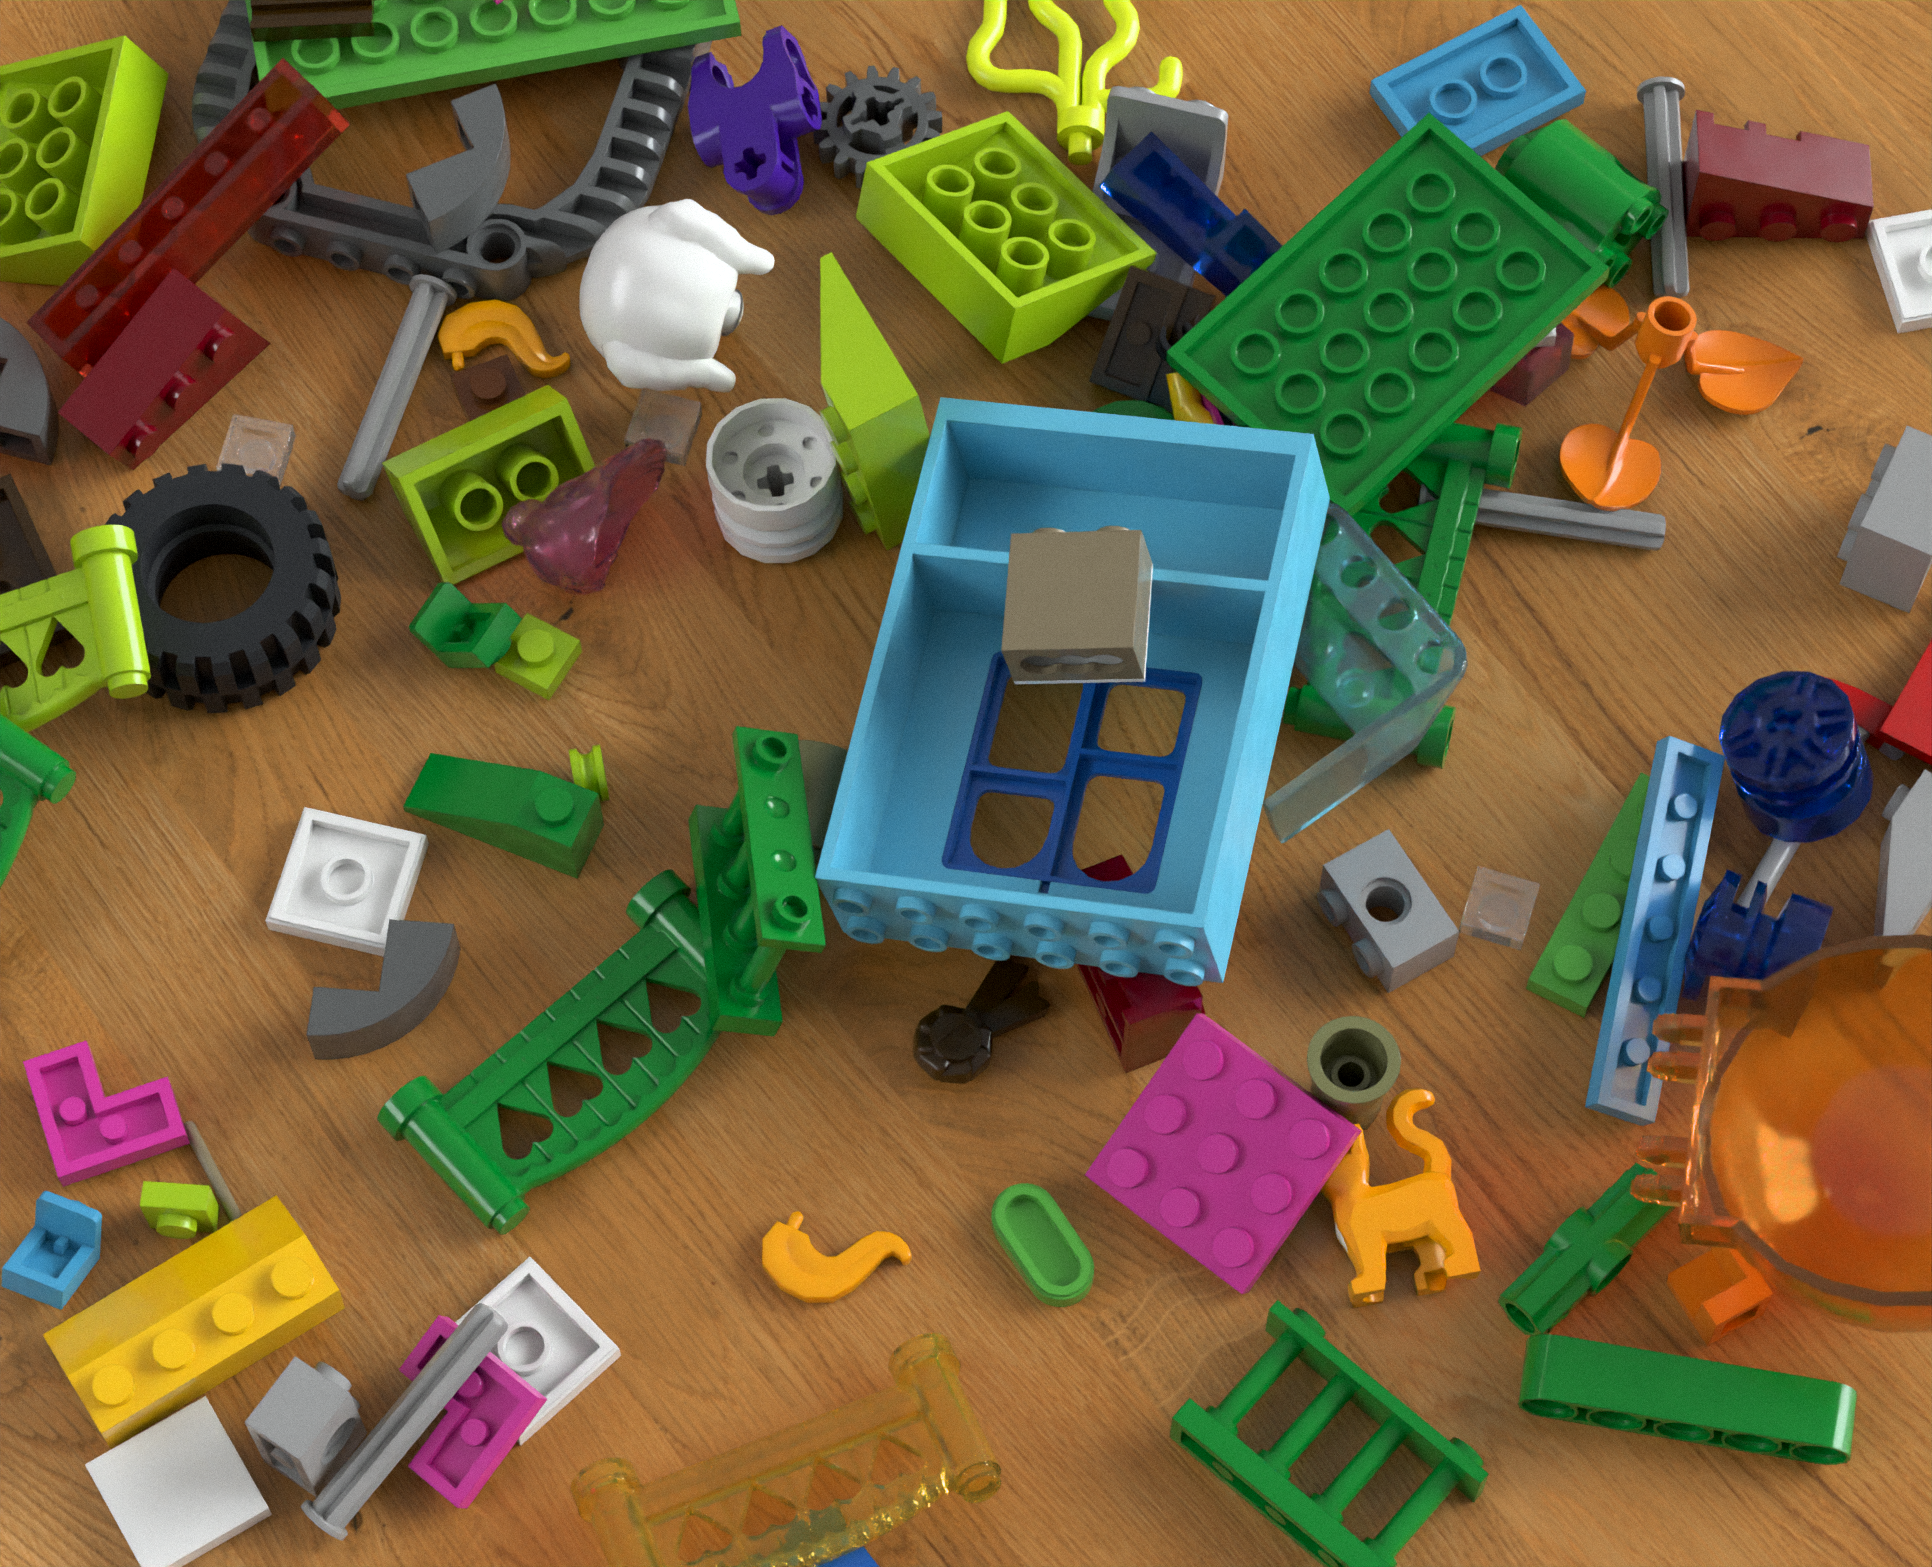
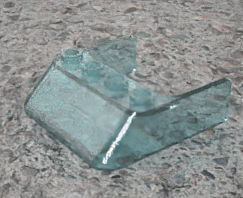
M1330 502L1301 627L1294 666L1355 736L1265 799L1263 806L1273 834L1281 843L1287 842L1410 754L1420 744L1464 677L1468 667L1466 648L1457 634L1349 513L1339 505Z

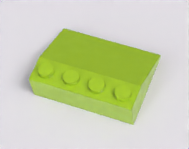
M125 35L0 66V281L81 287L126 277L169 73Z
M1009 111L866 163L856 219L1002 364L1050 345L1124 286L1131 265L1146 269L1155 261L1156 252Z
M830 252L820 258L821 385L828 407L820 411V415L833 439L830 442V446L843 470L839 474L852 499L849 501V505L859 526L866 535L875 530L886 550H889L903 542L930 434L918 393L834 255Z

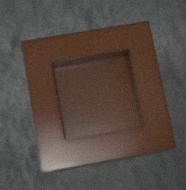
M507 354L450 375L452 387L468 422L525 396Z

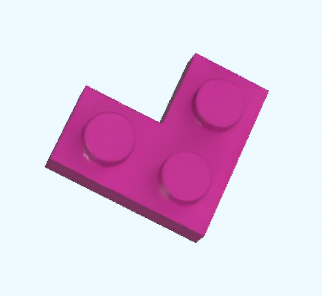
M87 1041L23 1061L55 1170L63 1187L190 1144L168 1077L105 1097Z
M438 1315L399 1368V1371L413 1381L459 1325L449 1317ZM489 1352L444 1406V1409L448 1412L408 1467L454 1506L467 1509L542 1408L547 1398L494 1354Z

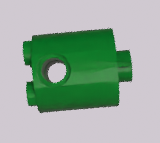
M1566 119L1556 120L1548 126L1516 138L1503 152L1495 167L1501 175L1609 266L1608 279L1603 283L1608 288L1616 286L1627 274L1633 262L1628 256L1638 245L1642 237L1645 239L1653 237L1662 227L1669 214V210L1660 204L1662 195L1655 186H1649L1639 180L1614 155Z

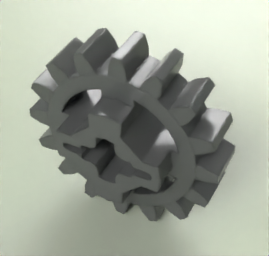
M868 66L867 78L859 80L855 74L848 71L845 73V88L841 89L832 84L826 87L827 102H820L822 125L820 129L813 131L814 144L819 145L821 163L834 162V176L839 180L850 172L855 174L856 188L861 189L867 162L940 136V133H942V112L936 111V95L934 92L921 94V79L915 76L906 83L900 81L899 68L893 67L886 78L878 76L875 66ZM917 128V130H916V132H915V134H914V136H913V129Z

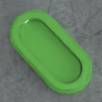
M1029 1183L1015 1184L1003 1190L995 1199L992 1207V1230L1032 1293L1043 1303L1054 1307H1068L1080 1302L1086 1297L1092 1287L1094 1262L1089 1250L1055 1200L1043 1188Z

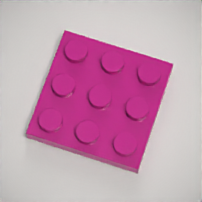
M1197 1013L1090 1166L1085 1176L1238 1292L1245 1294L1249 1293L1362 1130L1205 1014Z

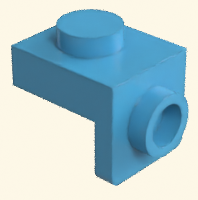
M43 1191L36 1200L35 1226L3 1266L1 1287L62 1310L100 1259L102 1214L98 1210L90 1208L79 1201L70 1200L49 1191Z

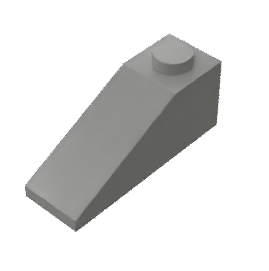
M1927 770L1923 771L1912 789L1901 784L1881 815L1889 820L1890 823L1881 842L1871 965V975L1881 981L1932 908V773Z

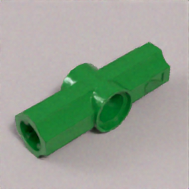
M1636 1162L1588 1210L1583 1206L1571 1214L1549 1238L1543 1248L1544 1253L1500 1295L1498 1303L1506 1312L1508 1319L1525 1335L1549 1334L1588 1293L1595 1296L1601 1292L1633 1256L1632 1250L1675 1209L1678 1200L1671 1192L1668 1183L1652 1168H1645Z

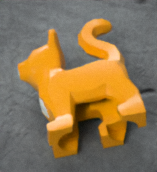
M1420 1087L1406 1089L1393 1097L1386 1111V1123L1388 1131L1399 1147L1423 1158V1173L1391 1184L1371 1187L1369 1185L1370 1161L1363 1130L1359 1124H1354L1362 1132L1319 1191L1332 1205L1336 1238L1356 1269L1357 1277L1348 1284L1349 1298L1353 1308L1383 1303L1387 1282L1385 1256L1389 1253L1413 1249L1417 1255L1420 1267L1413 1275V1285L1417 1296L1444 1292L1448 1279L1464 1278L1467 1281L1477 1279L1481 1271L1473 1234L1458 1207L1454 1184L1451 1180L1452 1160L1442 1140L1427 1131L1417 1128L1412 1121L1414 1113L1430 1107L1435 1102L1433 1093Z

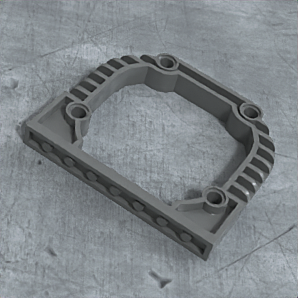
M229 0L221 14L216 33L208 45V51L203 64L199 67L192 97L193 129L206 164L218 179L220 185L232 198L240 203L248 234L255 241L270 246L275 251L286 256L298 257L303 254L327 260L332 265L343 270L355 271L360 268L384 274L391 280L405 285H409L412 277L415 275H430L451 285L457 293V298L470 299L474 296L486 300L496 299L506 302L516 299L525 293L531 284L532 278L547 277L564 272L567 269V263L574 262L583 257H590L595 243L616 219L630 211L644 207L650 198L656 178L660 172L687 93L691 91V68L695 57L708 53L713 41L617 58L620 68L624 73L595 151L576 182L536 210L512 204L497 203L490 215L475 231L462 241L435 254L414 208L317 185L314 183L310 168L299 156L281 148L259 143L255 134L263 98L245 0ZM279 202L271 207H263L268 203ZM509 258L505 262L490 263L493 259Z

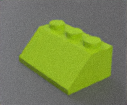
M549 385L382 462L404 515L442 582H450L452 585L613 509L567 398Z

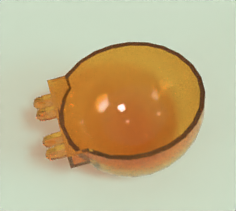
M1891 935L1868 936L1816 950L1773 973L1764 980L1710 976L1705 1016L1681 1013L1679 1015L1674 1013L1659 1014L1653 1022L1652 1034H1655L1658 1040L1665 1041V1043L1700 1046V1053L1659 1051L1653 1052V1055L1648 1058L1647 1072H1650L1653 1078L1666 1080L1667 1082L1675 1081L1676 1083L1696 1084L1689 1138L1648 1135L1642 1136L1636 1145L1635 1156H1638L1642 1162L1655 1164L1656 1166L1664 1165L1665 1167L1685 1168L1684 1177L1662 1174L1652 1175L1651 1173L1637 1174L1631 1182L1630 1194L1637 1201H1643V1203L1680 1207L1678 1226L1681 1244L1737 1249L1745 1261L1784 1296L1836 1323L1885 1334L1932 1333V936Z

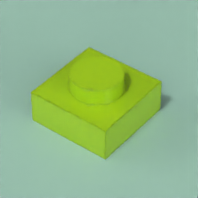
M526 613L510 636L512 642L509 650L494 664L495 671L550 700L582 653L581 642L579 639Z
M143 1181L140 1208L150 1228L156 1229L163 1236L177 1239L193 1238L197 1232L214 1233L217 1231L220 1207L210 1185Z

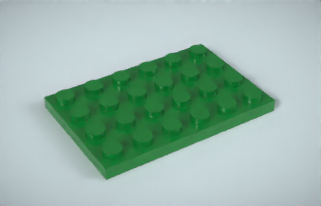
M1428 113L1166 352L1167 363L1238 427L1314 434L1330 497L1328 508L1346 523L1608 279L1609 266L1433 115Z

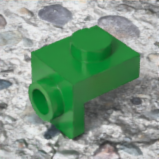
M440 582L410 623L409 630L449 668H489L498 662L509 650L512 642L510 636L522 618L506 603H471L450 582Z

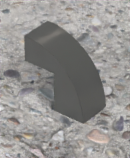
M496 84L451 101L457 135L465 151L406 174L412 206L435 254L452 247L475 231L493 211L506 186L510 171L511 150L502 98Z
M0 318V453L51 466L56 453L59 434L58 413L53 394L42 365L30 343L16 328Z
M389 919L379 991L314 987L306 1036L315 1059H343L373 1052L399 1040L425 1020L446 993L458 965L461 948L454 924Z

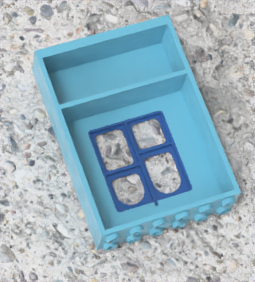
M940 397L815 879H817L818 885L844 933L857 941L869 944L882 943L884 938L909 941L913 946L930 952H943L947 947L969 949L975 954L991 960H1007L1010 958V955L1035 958L1041 964L1057 969L1071 968L1074 966V963L1097 966L1106 973L1118 977H1134L1138 972L1164 975L1165 978L1174 983L1185 986H1198L1203 981L1224 982L1330 500L1314 434ZM1105 526H1121L1129 530H1142L1153 563L1145 682L1082 683L1083 690L1065 764L1060 771L1045 773L992 765L989 762L990 750L1007 682L1012 677L1001 651L1011 534L1032 533L1040 528H1057L1065 532L1097 531ZM1118 685L1178 691L1185 695V705L1174 750L1169 755L1158 757L1108 751L1098 746V738L1108 695L1114 687ZM1097 776L1154 782L1164 787V796L1149 856L1145 864L1138 871L1119 881L1103 882L1088 877L1077 867L1073 858V843L1086 788L1089 781ZM993 792L1047 799L1054 804L1047 839L1041 851L1029 862L1014 868H997L985 864L974 854L970 844L971 827L977 803L982 795Z

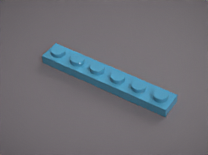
M1672 736L1665 737L1657 741L1585 1104L1586 1108L1640 1126L1655 1123L1725 761V756Z

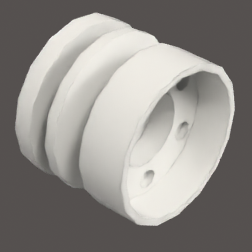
M787 398L758 399L741 405L717 423L707 443V475L712 491L716 521L723 537L741 555L763 563H792L814 555L834 537L843 519L844 495L839 474V463L830 446V442L833 439L821 416L807 405Z

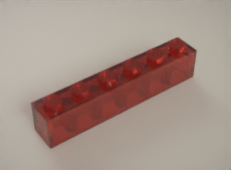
M282 58L26 323L62 360L83 377H86L173 268L196 284L346 130L350 123L312 84Z

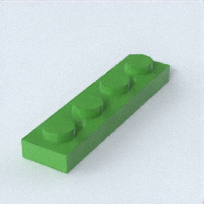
M1640 773L1532 971L1526 986L1527 990L1583 1018L1614 962L1650 776L1644 773Z

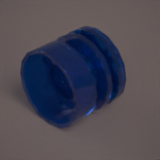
M1782 671L1757 679L1739 692L1722 715L1719 732L1721 747L1746 817L1761 833L1783 842L1811 843L1837 835L1858 819L1871 799L1874 775L1848 695L1832 680L1809 671Z
M1727 869L1723 880L1709 898L1705 899L1684 957V989L1681 997L1697 1002L1706 975L1721 980V984L1712 1006L1713 1009L1722 1011L1728 1004L1737 986L1750 991L1746 1020L1788 1035L1817 959L1834 907L1792 893L1786 900L1777 918L1764 914L1768 884L1758 880L1747 908L1733 903L1742 874Z

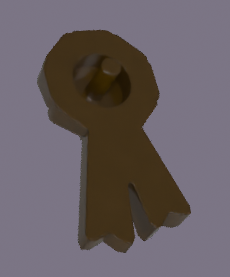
M1011 956L1007 960H996L965 1009L951 1005H941L937 1010L932 1011L919 1021L913 1036V1056L918 1065L931 1078L941 1082L959 1084L972 1081L987 1069L990 1064L993 1038L1045 1017L1050 1004L1047 1000L1038 996L1039 984L1037 981L1030 982L1007 998L1026 977L1029 966L1013 963Z

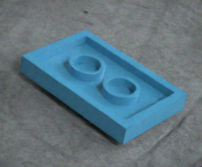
M1522 5L1371 80L1369 91L1371 97L1401 137L1430 113L1479 156L1582 105L1586 93L1585 88Z

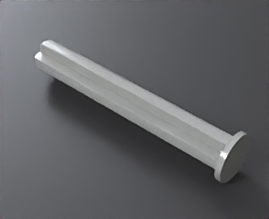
M1672 77L1650 78L1643 81L1637 87V99L1644 107L1647 185L1655 186L1662 195L1660 204L1669 210L1668 217L1662 227L1650 238L1653 294L1656 298L1664 296L1681 298L1687 296L1690 289L1679 101L1685 95V86L1680 80Z
M420 274L413 276L410 281L409 288L413 292L337 483L338 490L354 500L364 501L373 493L383 467L382 462L386 460L446 306L453 305L457 298L455 289L439 278Z
M1423 484L1420 486L1417 506L1435 500L1427 492V488ZM1483 488L1475 521L1476 525L1652 551L1661 549L1666 531V520L1661 514L1627 509L1605 511L1595 508L1592 504Z
M479 1303L474 1306L314 1501L305 1500L301 1505L303 1512L318 1527L338 1540L343 1541L346 1538L348 1532L345 1526L508 1329V1323L488 1305Z

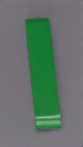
M1538 1334L1530 1336L1526 1341L1518 1405L1519 1408L1527 1413L1549 1419L1814 1464L1839 1465L1847 1463L1851 1458L1857 1391L1845 1384L1561 1335Z

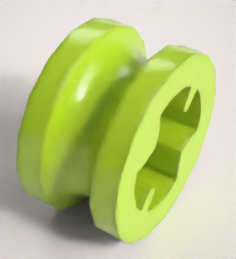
M600 744L593 745L591 751L587 754H581L577 749H570L569 757L574 784L598 793L602 802L610 800Z

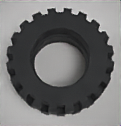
M224 463L221 466V471H208L206 464L188 466V474L172 479L170 472L153 479L155 488L143 494L139 489L133 492L123 501L126 512L122 516L115 513L112 514L105 525H123L134 531L138 559L132 565L151 672V678L147 681L148 690L145 693L155 699L162 698L167 693L171 706L187 711L193 710L195 703H203L207 713H227L228 704L243 702L246 710L262 705L261 696L275 690L278 696L283 695L296 686L293 676L298 671H302L305 675L310 674L321 661L317 646L319 645L324 648L329 646L337 629L334 617L340 613L341 594L337 583L339 578L321 521L315 511L307 508L305 498L293 487L284 486L280 489L277 477L262 470H255L252 477L247 476L243 465ZM220 554L243 555L254 558L273 570L271 580L260 598L245 611L231 618L216 622L197 623L178 619L160 608L162 597L171 581L186 567L203 558Z

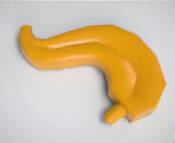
M496 299L471 302L445 316L437 334L444 360L452 359V367L455 371L464 369V357L476 356L487 346L499 343L508 346L521 365L535 377H556L566 372L571 366L568 353L564 352L560 356L553 357L546 352L531 319L517 305Z
M799 1211L793 1212L786 1224L776 1221L762 1238V1267L781 1291L806 1303H833L853 1292L886 1258L893 1256L899 1259L903 1266L908 1265L912 1260L910 1249L903 1239L886 1231H875L862 1237L839 1255L827 1257L813 1247L808 1234L798 1230L803 1221V1215Z

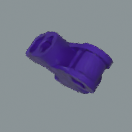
M782 25L766 31L762 41L763 62L751 81L740 87H734L732 76L728 73L726 65L718 62L712 52L695 57L691 68V91L688 102L692 138L702 161L710 168L723 164L726 182L738 193L747 195L749 202L756 209L768 215L781 214L790 209L799 200L803 191L804 177L801 169L797 137L816 131L822 125L818 89L810 76L797 39Z

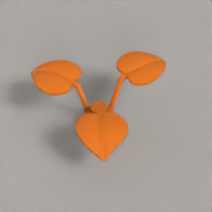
M1602 283L1556 326L1555 346H1549V348L1558 354L1572 359H1585L1591 356L1599 345L1608 351H1613L1637 334L1635 347L1641 361L1646 366L1618 434L1607 426L1592 423L1572 429L1565 436L1560 446L1558 461L1561 473L1576 494L1585 503L1592 504L1597 509L1617 511L1637 506L1652 494L1661 475L1662 464L1656 448L1647 442L1629 438L1657 369L1666 368L1677 363L1684 353L1686 371L1692 375H1700L1698 389L1706 401L1729 413L1750 415L1764 411L1778 399L1788 383L1800 370L1803 358L1770 342L1733 331L1710 330L1698 335L1693 331L1697 321L1693 308L1685 301L1671 296L1655 299L1650 304L1647 313L1638 312L1634 322L1628 325L1629 310L1625 300L1614 289L1608 288Z

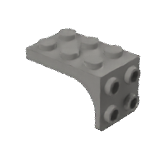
M1114 86L1110 89L1107 99L1105 134L1092 192L1156 252L1154 263L1147 267L1146 270L1192 287L1224 177L1229 116L1223 109L1217 108L1206 101H1185L1158 95L1144 87L1127 88ZM1122 288L1087 316L1111 321Z

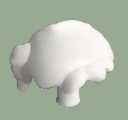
M692 199L638 208L616 219L593 246L580 284L579 309L582 325L591 344L605 358L609 370L625 387L647 388L655 391L704 387L715 392H730L736 383V376L733 371L713 357L717 351L720 336H728L739 325L743 316L744 302L742 293L735 289L738 275L766 274L774 267V257L767 250L747 242L735 228L727 224L717 214L704 209Z

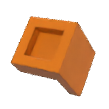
M1729 1228L1716 1235L1710 1251L1670 1272L1666 1279L1667 1286L1707 1346L1764 1315L1773 1296V1292Z

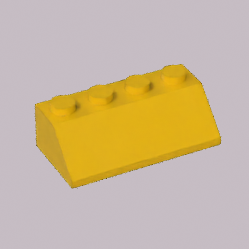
M276 1195L44 1333L43 1337L110 1449H113L345 1309L339 1288L307 1236Z

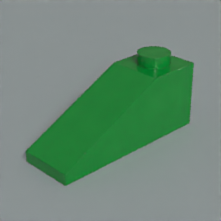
M430 753L403 805L405 812L577 879L604 826L599 795L594 791L539 770Z

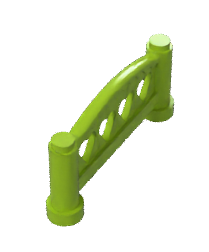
M101 525L78 532L70 540L74 570L0 595V644L3 641L28 668L27 679L21 686L11 688L5 685L1 689L0 714L27 733L71 710L94 695L101 688L108 687L109 695L118 699L132 698L147 692V681L151 678L132 571V565L137 561L138 553L134 531L131 528L123 525ZM60 622L83 645L85 656L79 666L72 669L61 666L54 675L45 677L42 673V663L57 623Z

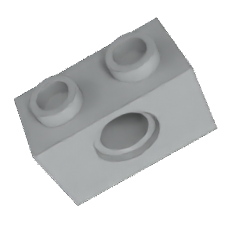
M1389 829L1323 865L1320 892L1317 893V899L1324 915L1333 926L1337 927L1342 924L1354 942L1352 944V951L1358 965L1369 978L1377 976L1388 993L1454 957L1459 930ZM1379 906L1387 907L1393 910L1398 915V918L1389 922L1378 921L1368 913V910Z
M295 1356L244 1423L264 1462L317 1498L366 1436L367 1431L358 1413L361 1405L348 1392L352 1387L349 1380L336 1369L322 1361H319L312 1368Z

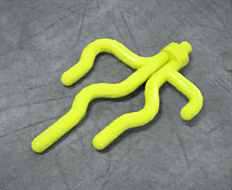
M984 0L983 22L968 45L966 62L969 73L979 85L990 91L1001 93H1037L1050 98L1055 103L1057 109V141L1060 146L1068 150L1069 162L1074 165L1089 164L1092 161V150L1099 148L1104 140L1105 113H1107V99L1110 93V89H1105L1106 75L1113 66L1129 54L1137 42L1140 24L1136 9L1130 0H1103L1104 7L1116 23V32L1109 41L1099 47L1088 59L1082 76V39L1077 24L1069 14L1056 6L1052 0H1028L1029 9L1033 15L1058 38L1057 76L1048 71L1034 69L1005 70L992 65L989 57L1004 33L1007 19V0ZM1172 56L1165 57L1159 66L1158 83L1154 87L1147 89L1158 95L1176 98L1180 92L1183 76V67L1180 60Z

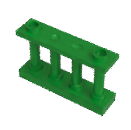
M736 726L732 733L738 790L729 808L695 805L688 819L712 1030L775 1037L783 1022L776 971L779 962L787 949L822 953L826 942L818 882L815 879L816 867L798 734Z
M1278 1300L1268 1311L1265 1329L1266 1332L1276 1339L1275 1342L1217 1407L1209 1405L1204 1410L1189 1398L1172 1417L1170 1438L1323 1567H1396L1397 1562L1394 1557L1454 1488H1457L1474 1503L1483 1493L1489 1475L1488 1472L1481 1468L1484 1465L1483 1460L1471 1446L1456 1437H1452L1450 1441L1447 1440L1324 1338L1326 1333L1323 1327L1315 1318L1300 1308L1290 1311ZM1298 1357L1328 1383L1268 1451L1260 1449L1255 1453L1236 1437L1239 1433L1236 1425ZM1350 1400L1377 1422L1380 1427L1321 1495L1312 1493L1308 1497L1289 1481L1291 1474L1288 1469ZM1403 1444L1429 1465L1433 1471L1374 1539L1366 1537L1361 1541L1341 1525L1344 1521L1341 1513L1398 1447Z

